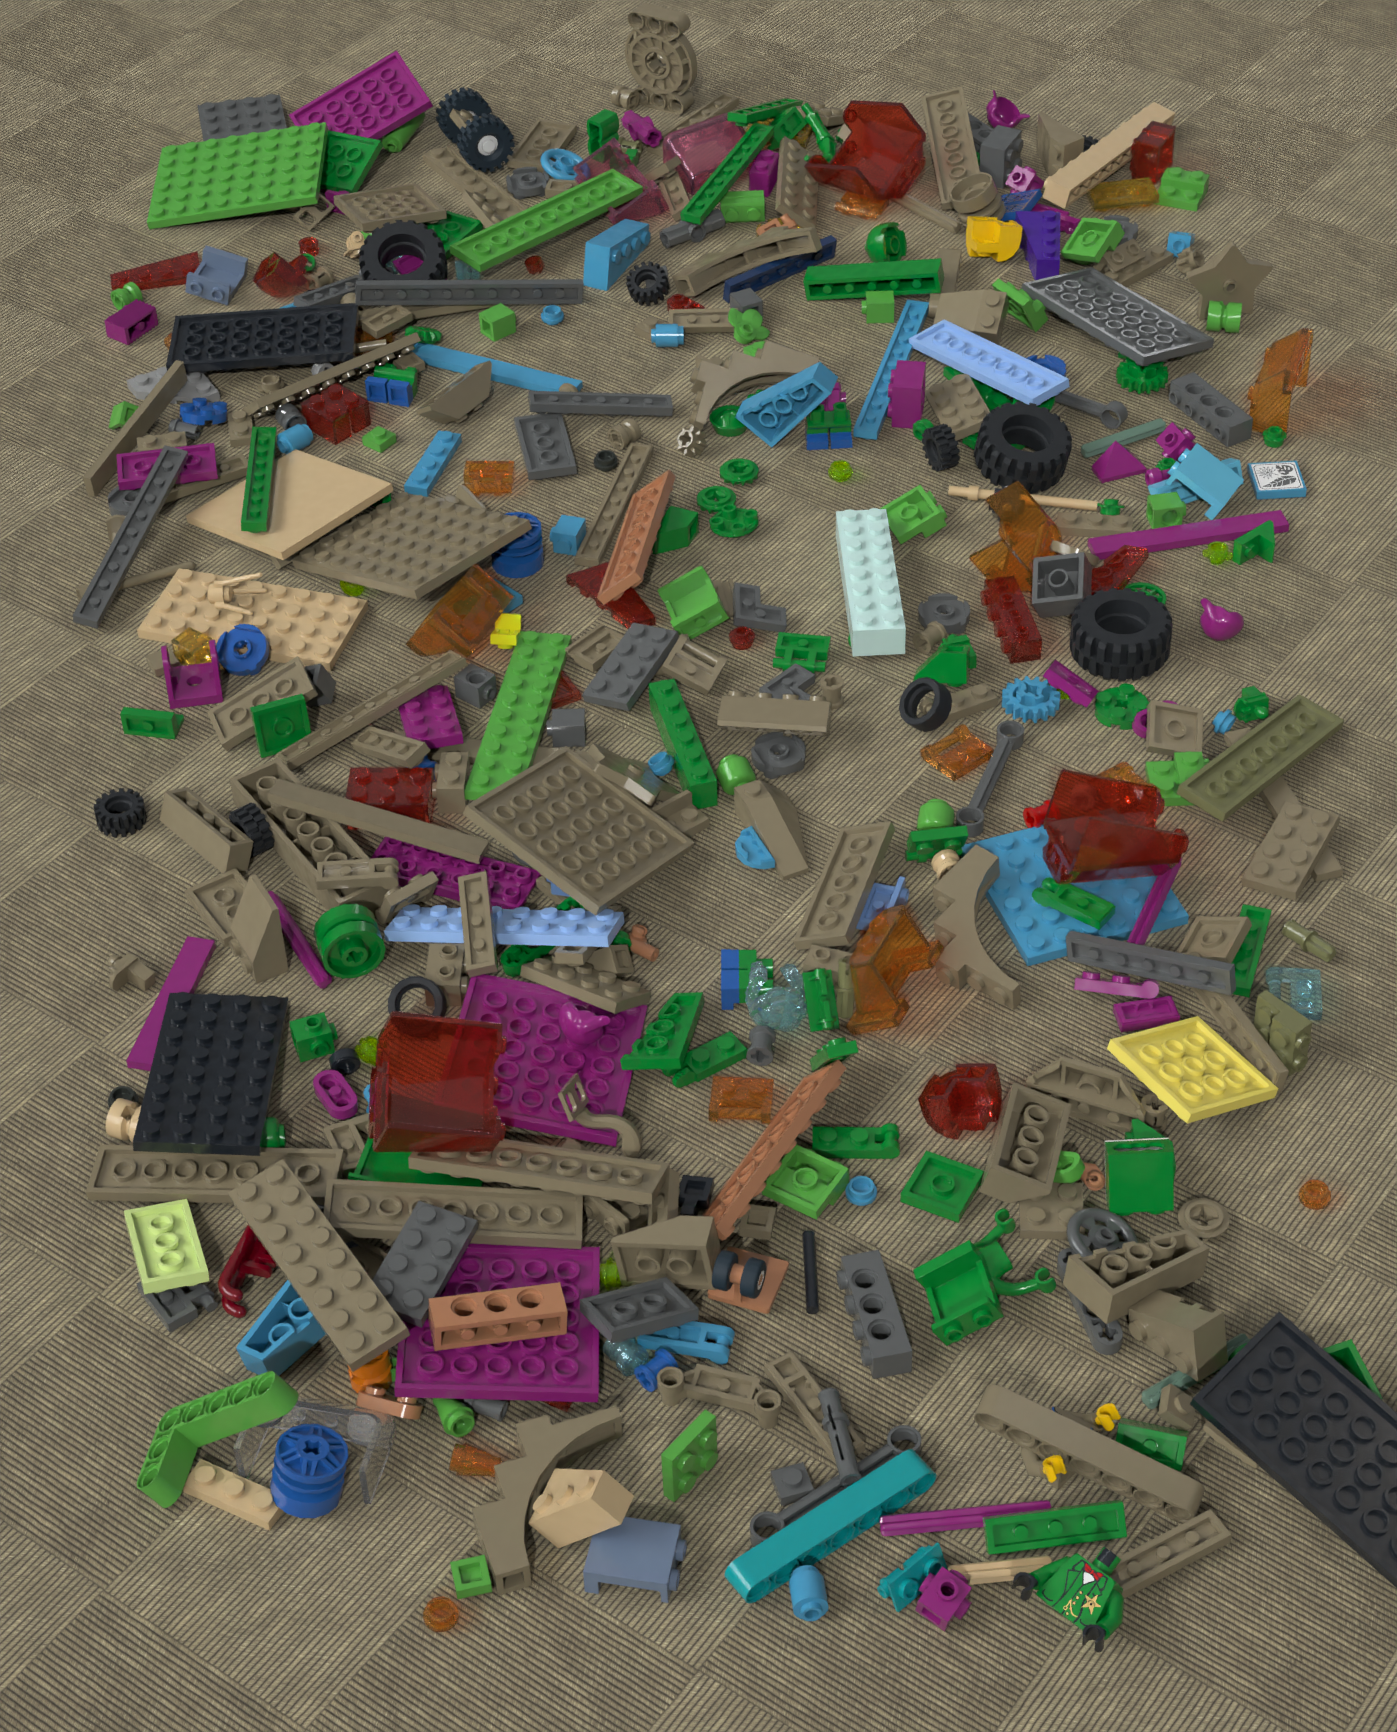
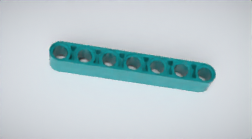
M908 1449L736 1558L727 1567L724 1576L746 1603H754L788 1582L794 1569L804 1565L812 1566L879 1523L881 1516L893 1514L924 1494L934 1484L937 1475L913 1449Z

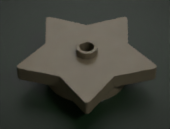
M1231 240L1220 254L1210 258L1202 267L1186 272L1189 281L1200 292L1197 309L1198 318L1200 320L1208 318L1209 300L1222 301L1224 305H1227L1229 302L1242 303L1241 312L1252 314L1255 288L1273 269L1271 263L1268 261L1246 259Z
M592 743L588 754L597 763L593 772L616 783L648 808H652L656 800L666 801L679 794L678 791L657 778L646 763L621 757L596 743Z

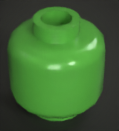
M732 754L724 757L719 762L716 776L726 794L734 795V787L756 781L755 773L747 758Z
M931 799L924 803L918 812L917 830L953 827L955 818L953 808L941 799Z

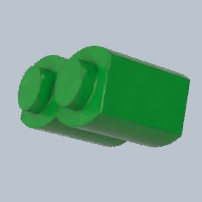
M604 109L588 119L587 133L589 136L588 152L590 157L603 161L610 157L612 153H616V143L619 139L617 133L619 130L617 113Z

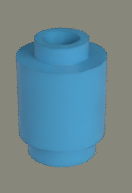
M656 324V329H651V343H656V347H678V345H684V326H678V324Z
M297 424L277 435V447L286 455L294 450H301L309 446L310 442L313 441V433L306 424Z
M804 1565L794 1569L789 1580L793 1613L799 1619L816 1621L825 1615L829 1608L824 1577L816 1567L811 1565Z

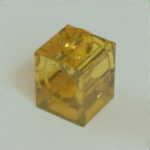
M189 627L171 640L173 653L179 660V663L184 666L212 662L209 640H212V638Z

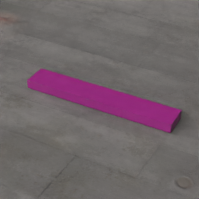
M187 936L126 1060L128 1068L151 1070L169 993L186 992L194 994L216 949L215 940Z

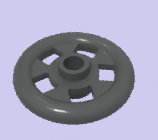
M1085 1208L1079 1210L1070 1218L1067 1224L1068 1242L1074 1253H1079L1081 1257L1093 1255V1250L1106 1247L1108 1251L1121 1249L1123 1243L1131 1241L1139 1243L1130 1225L1118 1215L1105 1209ZM1095 1221L1106 1223V1226L1096 1225ZM1081 1226L1089 1229L1087 1236L1080 1234ZM1116 1233H1120L1125 1242H1119Z

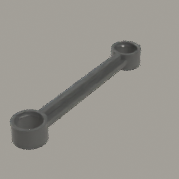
M1064 390L1055 396L1056 403L1100 417L1101 422L1110 429H1117L1128 417L1126 407L1118 401H1111L1105 405ZM1109 410L1115 412L1119 420L1113 418L1110 415Z
M1008 720L1001 722L997 726V746L969 805L959 809L956 813V826L966 825L969 838L979 836L983 832V812L1012 750H1017L1023 745L1024 727L1017 721ZM964 821H975V823H966Z
M899 1425L891 1429L887 1436V1444L857 1463L862 1478L906 1451L893 1446L897 1441L907 1440L915 1445L912 1449L920 1456L921 1435L918 1430L908 1425ZM839 1475L777 1514L770 1511L756 1514L750 1522V1541L752 1546L755 1547L767 1539L755 1533L758 1529L773 1527L780 1531L846 1489L847 1487L840 1483Z

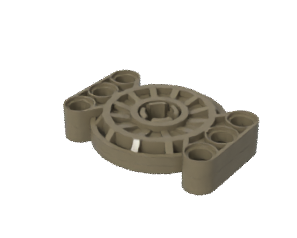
M642 3L628 15V22L633 30L628 35L625 43L626 63L630 73L639 84L634 89L638 91L640 96L638 105L680 115L694 103V97L688 89L693 85L698 69L694 49L683 34L690 27V19L683 12Z

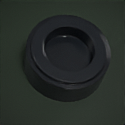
M351 1048L337 1050L329 1058L331 1070L338 1071L342 1076L356 1072L361 1065L358 1052Z

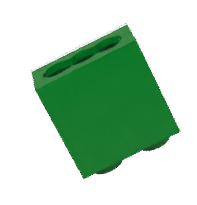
M1169 1138L1105 1141L1106 1202L1110 1212L1119 1216H1129L1133 1212H1148L1156 1215L1162 1214L1165 1211H1174L1173 1150Z

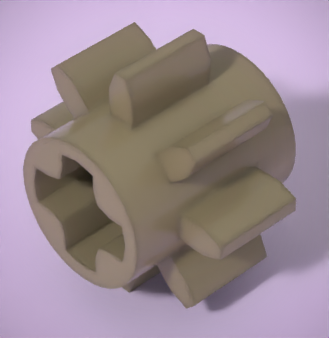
M1190 246L1177 254L1179 258L1176 261L1178 270L1185 274L1188 271L1202 267L1205 262L1204 255L1198 249L1193 251Z
M691 426L690 431L683 428L676 438L679 444L677 449L684 452V455L692 458L693 453L701 455V452L707 446L704 439L706 434L695 426Z

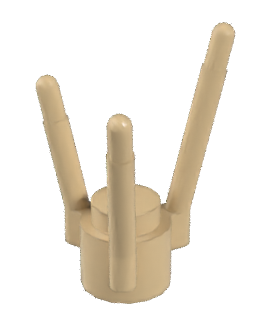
M259 572L226 580H214V583H210L208 587V600L211 604H215L216 609H227L251 616L253 615L251 610L230 605L227 602L232 601L233 594L267 593V588L233 589L232 586L228 585L260 578L263 574Z

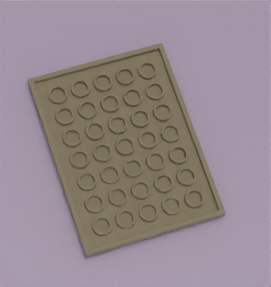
M401 492L396 494L394 499L388 503L376 506V510L371 513L359 516L354 523L340 527L334 535L320 539L319 543L312 548L303 549L300 555L292 559L295 569L418 600L528 532L532 527L528 519L519 518L515 515L501 514V512H491L485 509L473 508L469 505L454 504V502H445L436 498L431 499L422 495Z

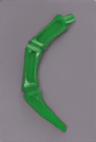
M807 102L801 109L807 115L804 118L816 135V143L819 145L818 147L822 151L823 156L816 158L806 155L804 160L818 167L824 173H830L838 164L835 158L837 143L834 142L835 138L824 126L818 111H813Z

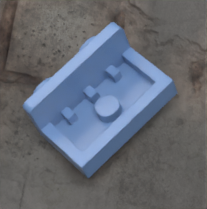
M899 876L895 887L879 883L873 884L856 929L890 936L894 924L899 925L902 915L901 906H906L908 902L909 889L905 888V877Z

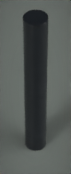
M807 1230L802 1233L806 1312L808 1314H817L819 1312L815 1233Z

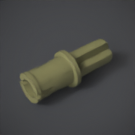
M1294 919L1287 921L1284 925L1282 935L1299 944L1304 952L1310 951L1325 962H1330L1336 956V948L1320 938L1317 931L1306 929Z
M846 958L838 960L837 984L834 985V989L837 991L836 1006L838 1017L841 1018L852 1017L854 994L858 990V986L855 985L858 961L849 958L848 970H846Z

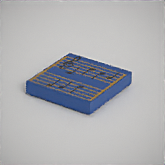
M1034 189L1002 195L1001 198L1006 206V212L1000 221L1015 220L1016 211H1031L1042 197L1041 190Z

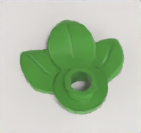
M735 308L730 309L728 321L734 327V338L739 343L748 344L754 339H767L770 331L761 326L763 320L757 310L748 309L741 313Z

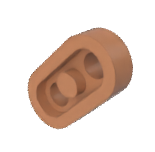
M367 1385L366 1391L359 1390L356 1405L362 1408L415 1420L420 1419L423 1407L422 1404L417 1403V1398L386 1395L385 1388Z

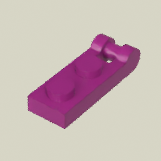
M1083 971L1082 976L1077 975L1075 978L1074 990L1147 999L1156 997L1160 988L1158 981L1148 978L1143 983L1130 982V976L1112 975V979L1100 978L1101 973Z

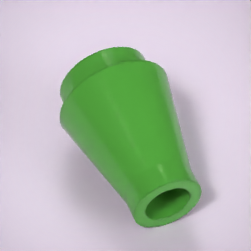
M433 1398V1404L438 1411L443 1428L447 1434L454 1437H463L473 1429L475 1424L474 1413L469 1407L458 1399Z

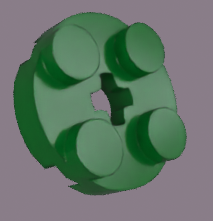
M1121 684L1119 687L1109 688L1096 694L1095 716L1100 723L1111 728V724L1120 725V730L1132 729V722L1136 714L1146 709L1149 702L1141 692L1135 690L1133 685Z

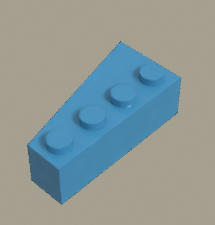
M624 219L587 241L585 246L583 286L608 291L648 246L651 237L649 224Z
M818 362L742 401L735 418L772 448L832 393L838 376L821 362Z
M287 1280L236 1349L247 1370L258 1375L273 1371L279 1376L326 1334Z

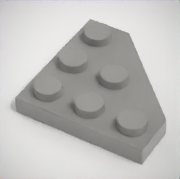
M160 367L155 371L139 374L134 378L126 380L128 389L137 399L145 400L167 372V368ZM186 372L187 382L170 403L177 404L178 401L193 403V398H206L207 402L212 403L220 400V394L203 372Z

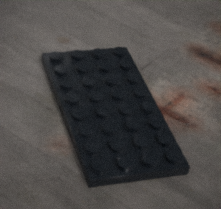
M345 303L175 316L166 363L167 371L176 360L184 362L186 372L229 371L236 368L253 369L264 366H298L305 363L323 364L333 361H349L355 357L359 305Z
M186 992L169 993L133 1138V1151L260 1156L288 1013V997L248 996L244 994L218 995L215 993L189 994Z
M1278 1312L1194 1396L1190 1405L1397 1588V1413L1281 1312Z

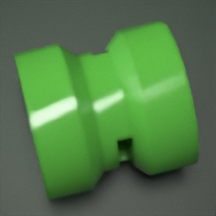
M134 282L125 284L122 289L117 288L113 290L110 295L112 303L118 310H121L135 299L141 300V302L143 299L141 290Z

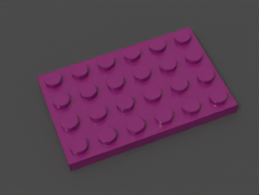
M396 50L289 114L295 126L309 125L314 122H326L330 131L378 140L433 107V105Z

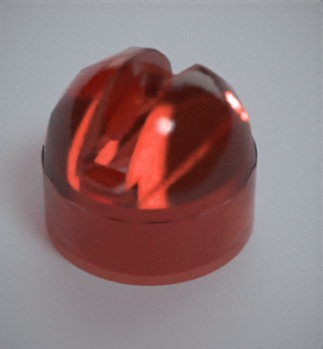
M538 255L531 256L524 262L527 271L532 275H535L537 272L540 274L544 268L542 258Z

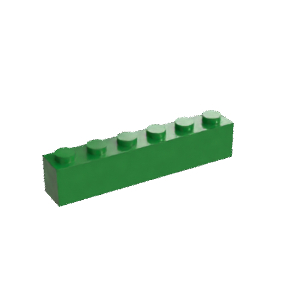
M942 258L809 266L807 267L803 283L806 299L811 301L866 297V291H893L894 296L941 293L945 277Z
M675 679L648 683L649 707L667 753L674 758L673 768L682 790H689L692 793V804L698 809L718 806L716 777Z

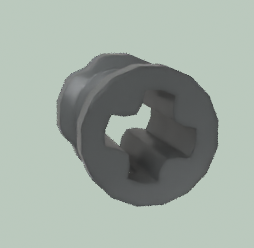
M762 1025L750 1030L749 1040L751 1046L747 1049L746 1055L750 1063L757 1066H766L773 1061L774 1053L771 1047L776 1039L774 1030Z

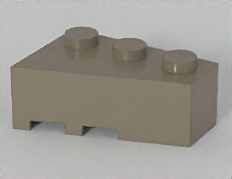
M1161 1290L1154 1291L1128 1308L1129 1331L1132 1336L1138 1341L1141 1340L1152 1348L1158 1356L1166 1358L1180 1372L1188 1374L1197 1382L1228 1363L1223 1311L1215 1310L1214 1312H1209L1205 1310L1202 1304L1196 1303L1192 1306L1185 1304L1184 1298Z

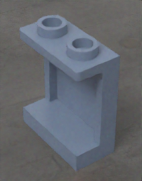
M206 245L203 249L202 262L194 273L189 272L187 274L185 292L229 305L247 277L248 258Z
M624 1517L622 1524L592 1535L583 1570L585 1592L599 1594L601 1583L659 1591L661 1593V1602L669 1603L671 1591H677L679 1586L680 1570L676 1569L678 1561H684L686 1555L687 1540L681 1539V1525Z

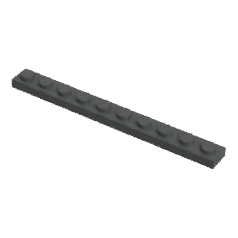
M582 279L356 280L355 304H582L584 283Z
M164 445L73 614L74 623L98 629L188 460V451Z

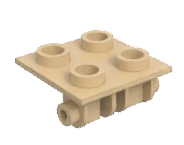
M355 231L347 238V251L343 254L344 256L350 255V259L360 257L359 252L361 246L364 245V236L361 232Z

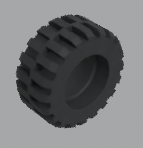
M395 220L396 223L392 224L387 222L383 224L382 228L379 229L377 227L374 229L372 236L368 235L364 240V245L361 246L359 265L363 280H445L448 276L443 242L441 238L437 237V233L433 229L428 230V226L423 223L418 225L413 220H408V222ZM401 255H412L423 260L422 265L417 270L408 274H393L384 269L391 259Z
M1015 402L1012 405L1011 403L1003 404L1001 408L998 406L986 414L981 423L974 449L976 465L979 470L981 469L982 475L986 479L990 478L991 483L995 486H1013L1020 490L1021 493L1029 492V494H1036L1039 490L1041 492L1048 490L1063 477L1072 450V437L1064 421L1060 422L1061 419L1057 414H1051L1049 409L1037 407L1034 403H1029L1028 405L1023 404V402ZM1010 444L1024 445L1036 452L1022 451Z
M1109 588L1108 591H1096L1093 596L1090 594L1085 597L1072 613L1070 631L1071 655L1082 669H1088L1091 675L1096 677L1098 675L1102 676L1105 680L1118 679V682H1125L1126 679L1135 681L1140 680L1142 676L1148 677L1164 666V663L1169 658L1173 628L1171 614L1162 602L1159 603L1156 597L1152 595L1147 596L1145 592L1140 590L1135 592L1131 591L1130 588H1124V590Z

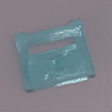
M1271 967L1266 970L1265 979L1267 984H1269L1270 993L1281 1000V983L1289 982L1290 1004L1287 1005L1309 1020L1321 1021L1323 1010L1320 970Z

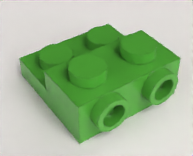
M1167 167L1161 178V186L1155 195L1154 204L1197 212L1208 191L1210 175L1202 171L1191 172L1185 171L1180 167Z
M1083 217L1060 253L1065 259L1099 263L1107 250L1114 251L1125 232L1121 224L1115 220Z
M999 278L992 284L995 291L1007 292L1009 303L1007 313L1034 332H1037L1047 322L1048 317L1044 311L1046 307L1043 306L1042 302L1037 299L1035 301L1032 300L1023 289L1018 290L1010 282L1004 283Z
M921 485L880 508L886 509L889 529L900 545L919 533H922L927 538L947 526L944 520L947 518V514L941 505L936 506L937 501L931 491L925 492Z
M1189 751L1174 752L1173 761L1146 762L1145 772L1152 807L1194 805L1179 796L1177 790L1181 783L1208 764L1209 758L1203 759L1202 752Z
M796 1144L782 1159L780 1168L765 1181L767 1185L762 1191V1195L817 1220L828 1204L833 1206L845 1191L849 1183V1168L838 1161H832L818 1155L812 1149H805Z

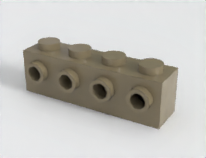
M188 787L165 791L160 821L221 873L234 868L239 872L248 870L253 840Z

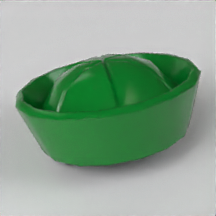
M725 405L711 412L709 420L717 434L725 437H735L747 430V427L735 418L740 406Z

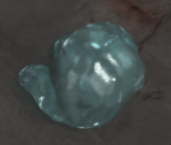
M761 961L752 962L749 982L745 992V1002L750 1018L757 1026H767L772 1030L784 1032L793 1031L799 1027L801 1020L807 1016V1004L803 998L804 985L802 974L799 973L794 964L786 963L779 970H781V973L791 987L777 986L758 996L762 985L768 980L767 968Z

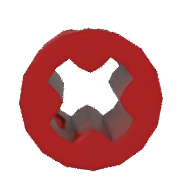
M1048 799L1041 806L1025 808L1023 818L1028 828H1039L1043 824L1059 821L1060 811L1057 804L1052 799Z

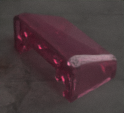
M728 113L671 132L663 141V163L678 155L682 163L675 167V169L682 177L687 192L691 195H695L710 177L709 174L717 169L746 133L743 126H736L735 122L727 121ZM754 160L745 169L747 172L750 171Z
M615 137L573 167L577 175L574 179L578 185L608 170L615 169L643 186V193L616 208L612 206L607 208L608 211L606 212L608 214L606 216L612 225L624 219L641 221L661 215L669 209L658 185L653 180L648 181L635 167L629 156L623 153L621 145Z

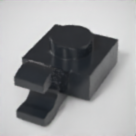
M682 1176L678 1197V1206H682L681 1215L698 1216L699 1208L708 1209L715 1187L714 1178Z

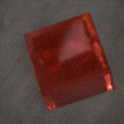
M1151 121L1146 128H1143L1141 134L1134 138L1132 143L1134 155L1130 163L1132 179L1156 185L1167 167L1170 168L1173 165L1176 126Z
M338 383L321 391V395H313L301 403L302 415L307 421V426L312 432L334 445L351 437V428L352 432L356 434L371 425L368 400Z

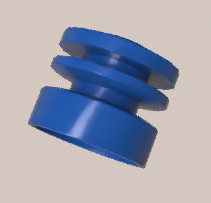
M506 513L505 515H515L519 518L528 519L532 529L492 553V568L496 573L509 578H525L534 575L541 570L544 564L541 522L537 517L529 513Z
M301 1424L288 1429L280 1436L275 1447L274 1468L270 1483V1491L277 1507L285 1513L299 1518H317L330 1513L338 1506L342 1497L344 1475L348 1462V1447L342 1436L331 1428L319 1424Z

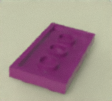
M214 443L174 447L188 451V460L175 484L218 479ZM162 449L117 454L119 491L142 488Z
M434 685L397 707L405 737L425 742L429 749L464 743L463 734L447 685Z

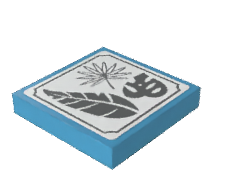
M1297 461L1248 463L1247 472L1257 500L1306 497L1307 489Z

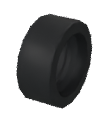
M928 677L918 678L908 685L900 698L899 711L901 718L917 730L923 732L933 731L940 727L949 716L952 707L951 693L944 685ZM934 691L935 697L931 709L926 715L917 718V707L920 700L927 693Z
M410 976L399 981L392 989L388 998V1012L392 1021L399 1028L412 1034H425L436 1029L443 1021L447 1012V1000L443 990L432 980L422 976ZM413 988H423L429 991L435 1001L432 1015L421 1023L408 1021L400 1010V1002L403 995Z

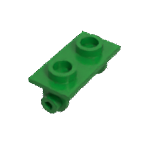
M820 968L815 969L813 972L802 973L810 1032L840 1029L831 970Z

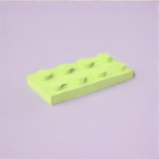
M187 1199L124 1211L125 1222L144 1294L160 1293L168 1289L195 1286L209 1281L208 1268Z

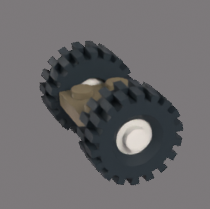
M460 87V92L453 89L451 90L452 95L445 94L446 100H440L438 103L441 109H436V113L439 115L436 116V121L439 123L438 126L453 143H457L460 154L473 169L477 171L480 169L482 172H486V169H488L490 172L495 171V166L498 169L503 167L501 163L503 161L507 163L509 161L507 156H512L513 154L510 147L515 146L512 140L514 137L510 129L499 117L496 118L495 115L490 114L492 111L488 106L489 104L477 91L474 92L471 88L466 90L464 87Z

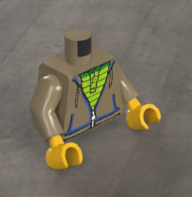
M1112 1403L1104 1404L1099 1407L1097 1412L1092 1413L1066 1411L1056 1406L1048 1408L1100 1434L1101 1428H1104L1105 1431H1111L1115 1426L1112 1420H1119L1121 1418L1116 1406ZM1021 1447L1020 1455L1029 1476L1045 1478L1058 1490L1075 1474V1472L1065 1467L1061 1456L1053 1455L1044 1458Z

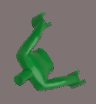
M1002 1208L998 1210L995 1214L997 1225L984 1238L973 1243L985 1257L996 1294L1020 1296L1036 1290H1040L1043 1293L1053 1292L1056 1288V1281L1054 1278L1048 1279L1050 1272L1044 1267L1036 1271L1034 1279L1024 1282L1012 1283L1000 1280L1005 1273L1013 1269V1266L997 1241L1003 1234L1012 1233L1015 1230L1016 1223L1013 1218L1008 1220L1010 1214L1007 1209Z

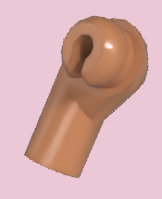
M640 924L633 925L632 932L628 934L632 942L631 951L654 962L659 955V949L647 943V937L645 936L647 928Z
M1083 1162L1085 1170L1080 1179L1090 1190L1098 1191L1102 1189L1105 1185V1177L1096 1164Z

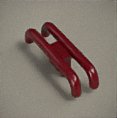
M249 1225L245 1228L218 1281L219 1292L222 1294V1307L229 1315L236 1318H243L247 1314V1309L244 1306L235 1303L243 1299L244 1294L240 1288L246 1276L250 1274L270 1278L273 1268L277 1265Z

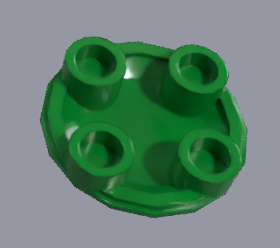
M734 504L723 505L722 511L715 514L709 520L710 529L713 533L730 538L747 535L754 531L759 524L758 512L756 510L736 508Z

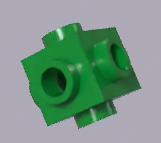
M324 1012L289 1021L292 1042L300 1063L335 1052L333 1041L338 1039L337 1031L333 1022L328 1023Z

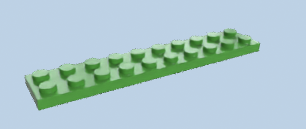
M615 169L608 170L450 245V253L479 272L485 271L642 195L643 186Z
M520 631L517 645L511 656L465 788V799L476 800L532 766L567 660L565 648L572 644L571 635Z

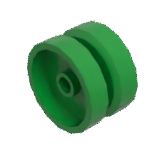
M359 904L339 905L322 914L315 923L313 934L324 967L331 975L342 979L357 978L377 968L384 959L386 948L375 916L367 907Z

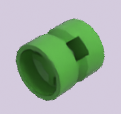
M1209 300L1206 331L1219 332L1224 328L1228 333H1239L1242 303L1229 302L1227 305H1224L1222 301Z

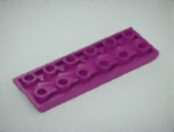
M386 836L370 858L396 859L399 863L397 873L399 877L398 886L402 887L408 885V882L418 874L424 876L433 871L439 879L433 895L460 901L458 877L486 871L489 876L492 906H499L502 909L523 907L530 892L536 885V879L541 877V874L535 869L483 857L480 863L476 864Z

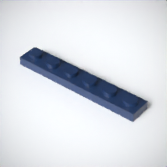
M830 235L820 239L822 249L817 252L774 260L726 280L723 299L729 304L730 293L751 288L756 292L800 273L809 266H816L834 258L837 239Z

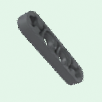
M1072 1248L1063 1249L1058 1254L1057 1272L1062 1283L1064 1281L1068 1256L1075 1254ZM1065 1287L1094 1349L1104 1355L1117 1353L1121 1349L1123 1331L1118 1320L1105 1324L1100 1318L1089 1316L1087 1311L1090 1309ZM1102 1328H1105V1333L1109 1339H1113L1112 1341H1108L1106 1337H1102Z

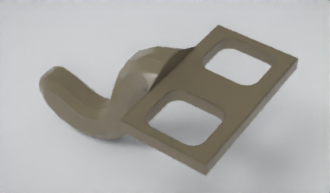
M320 193L319 199H322L329 205L324 212L319 211L312 204L299 206L300 210L293 216L309 232L335 208ZM298 207L286 208L283 210L294 211ZM304 212L309 213L315 219L311 225H306L299 219Z
M578 1073L574 1074L558 1093L569 1122L576 1120L587 1128L616 1130L622 1138L623 1155L630 1158L636 1157L642 1147L641 1135L632 1122L623 1117L611 1114H592L585 1107L589 1099ZM575 1083L581 1094V1101L579 1100V1097L575 1090ZM566 1094L568 1095L569 1100H570V1102H571V1104H572V1107H573V1111H572V1112H571V1110H570V1108H569V1105H568V1103H567Z

